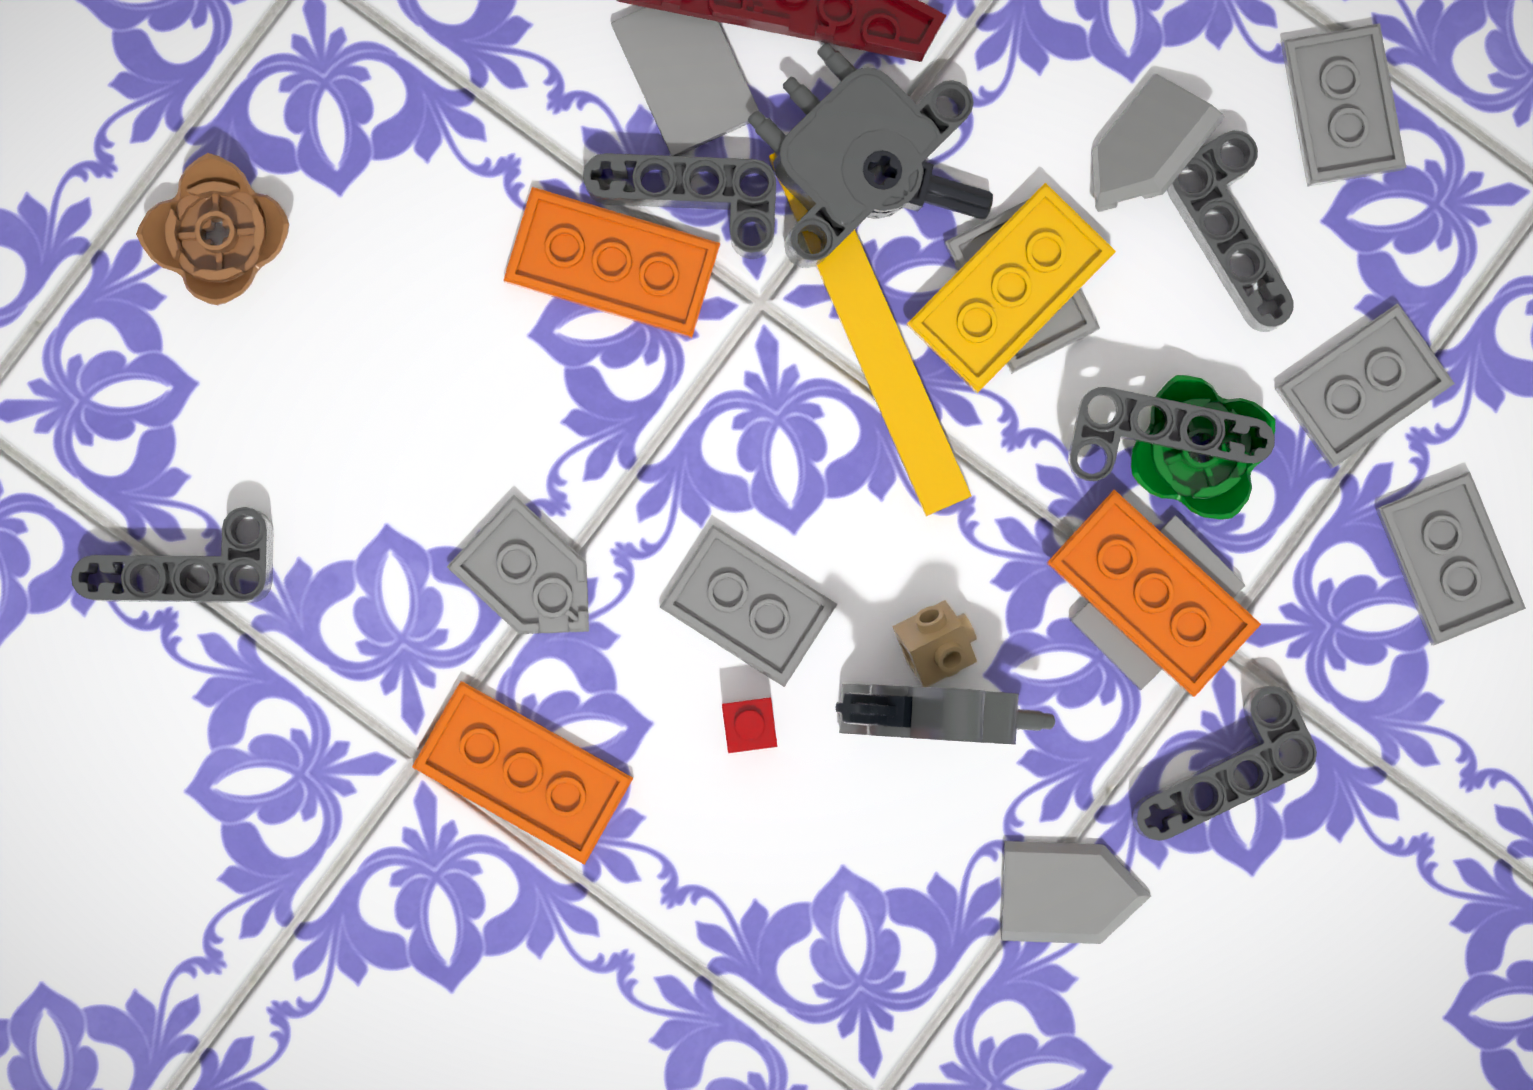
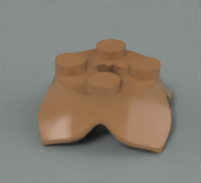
M207 153L186 167L179 178L178 192L174 198L159 202L147 211L138 227L136 235L150 259L162 268L178 273L183 278L186 289L195 298L208 304L219 306L244 294L252 285L258 271L277 257L287 239L290 223L280 204L269 195L256 193L251 188L245 174L235 164L220 156ZM216 222H222V226L226 230L229 229V236L223 238L220 245H215V242L211 239L206 240V232L214 231Z

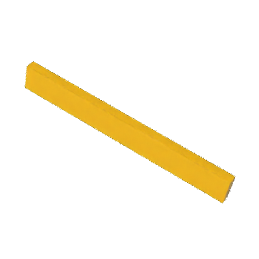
M775 153L769 155V161L775 172L773 164ZM778 179L794 218L798 222L808 210ZM854 230L816 268L925 517L966 500L972 497L857 233ZM801 232L810 254L819 253L821 251L819 237L813 232Z

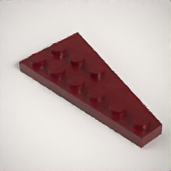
M616 0L617 2L918 62L923 61L947 16L919 0Z

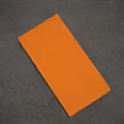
M532 187L503 281L507 284L692 339L721 244Z
M1113 490L1046 562L1049 567L1191 697H1195L1261 625L1257 619L1116 490Z
M460 681L412 768L584 865L634 777L463 681Z

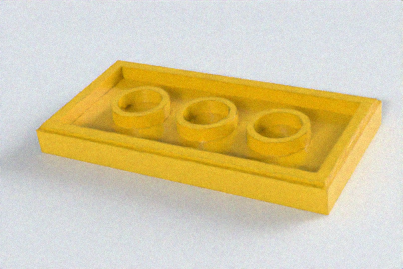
M1044 183L907 323V326L978 394L1116 251L1052 188Z

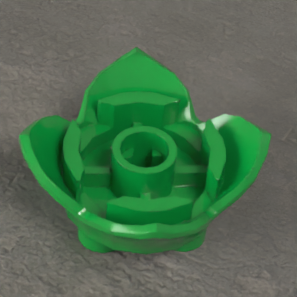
M1176 375L1155 396L1257 418L1266 422L1272 428L1275 435L1276 419L1267 410L1247 399L1222 398L1214 387L1202 378ZM1151 406L1150 423L1144 433L1155 435L1163 429L1165 418L1159 408ZM1197 416L1189 422L1187 434L1191 441V437L1199 436L1200 442L1210 441L1214 434V428L1207 418ZM1224 420L1225 436L1218 447L1220 451L1226 452L1225 442L1228 441L1243 444L1245 446L1244 454L1249 456L1252 449L1261 448L1262 439L1255 437V428L1250 427L1246 434L1229 433L1228 430L1232 422ZM1136 441L1132 448L1130 466L1132 476L1136 482L1151 495L1162 499L1178 500L1191 512L1201 517L1224 520L1232 519L1248 502L1252 491L1251 472L1262 461L1258 463H1239L1205 456L1207 462L1201 463L1198 462L1197 457L1192 459L1186 451Z

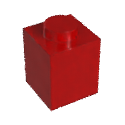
M771 697L722 704L728 754L778 747Z

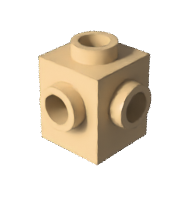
M946 600L934 606L926 607L916 615L892 626L906 663L923 687H928L946 677H951L977 662L971 646V642L977 640L975 631L964 613L956 616Z

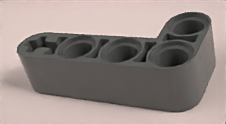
M1232 130L1202 146L1182 170H1192L1198 173L1203 182V188L1200 192L1189 193L1184 191L1179 184L1178 175L1167 189V193L1246 323L1252 329L1259 332H1270L1280 327L1290 318L1294 310V300L1226 189L1244 177L1255 165L1258 158V147L1255 140L1243 131ZM1226 145L1238 147L1244 154V165L1238 168L1226 165L1221 158V148ZM1210 212L1223 214L1228 222L1227 234L1214 235L1210 233L1204 223L1205 215ZM1232 255H1247L1254 264L1253 275L1248 278L1236 275L1230 266ZM1263 278L1266 284L1248 296L1245 289L1252 287L1259 279ZM1262 298L1266 302L1273 299L1277 302L1278 308L1273 312L1274 317L1270 313L1263 316L1259 313L1258 307L1263 303Z
M604 153L591 158L584 167L583 179L586 190L597 203L623 206L730 210V240L737 254L743 258L757 259L766 255L773 245L776 177L771 166L764 161L739 158ZM608 168L612 170L613 177L628 179L627 169L633 168L632 177L635 192H627L628 186L626 181H612L609 190H602L599 181L593 180V178L601 177L603 169ZM651 170L663 171L670 179L668 186L657 193L647 191L641 184L646 173ZM700 172H710L717 177L719 184L716 190L710 194H698L691 187L693 177ZM754 173L763 176L768 183L767 190L762 195L756 197L746 195L740 188L742 179ZM746 223H758L764 228L766 238L762 243L756 246H749L740 241L738 231Z
M1098 387L1085 394L1079 404L1068 453V464L1071 472L1079 479L1084 481L1101 480L1114 467L1120 438L1239 463H1258L1265 460L1272 453L1275 446V436L1272 428L1266 422L1257 418L1110 387ZM1096 396L1110 398L1116 407V414L1113 420L1107 424H1098L1089 416L1088 405ZM1146 406L1159 408L1165 418L1163 429L1155 435L1144 433L1138 425L1139 412ZM1194 417H1205L1213 425V437L1205 445H1197L1188 437L1187 426ZM1224 420L1232 422L1228 430L1229 433L1246 434L1250 427L1255 428V437L1262 439L1261 448L1252 449L1249 456L1244 454L1245 446L1243 444L1228 441L1225 442L1226 452L1220 451L1218 447L1225 436ZM1088 444L1100 447L1105 455L1103 468L1094 474L1084 472L1077 462L1079 451Z
M248 507L236 508L228 513L223 521L221 556H86L79 560L72 570V586L82 597L102 602H259L268 595L273 582V526L269 518L256 509ZM254 517L259 523V536L252 543L242 544L236 535L237 525L244 518ZM99 565V570L103 573L121 575L122 584L100 583L97 589L96 585L89 584L88 577L89 574L97 573ZM152 565L158 571L159 582L154 590L144 593L137 585V574L143 567ZM195 566H202L208 572L209 582L203 591L194 594L186 585V576ZM252 566L259 576L258 586L251 593L243 594L236 587V575L242 568Z
M1263 686L1250 692L1244 701L1243 710L1257 743L1140 799L1132 811V822L1137 832L1152 840L1162 841L1172 838L1308 772L1316 762L1317 751L1315 743L1291 695L1286 690L1276 686ZM1267 694L1276 697L1281 706L1280 715L1270 723L1262 720L1257 711L1259 700ZM1293 739L1301 746L1302 758L1296 766L1289 768L1281 762L1279 749L1286 740ZM1248 760L1257 768L1258 778L1253 786L1243 789L1235 782L1234 771L1239 763ZM1205 782L1213 791V801L1209 807L1199 811L1191 805L1189 792L1195 784ZM1176 793L1178 806L1187 815V819L1182 821L1181 813L1174 812L1162 819L1164 828L1161 830L1156 826H1146L1145 819L1151 816L1149 807L1154 805L1156 809L1165 810L1176 805L1170 798L1172 794Z

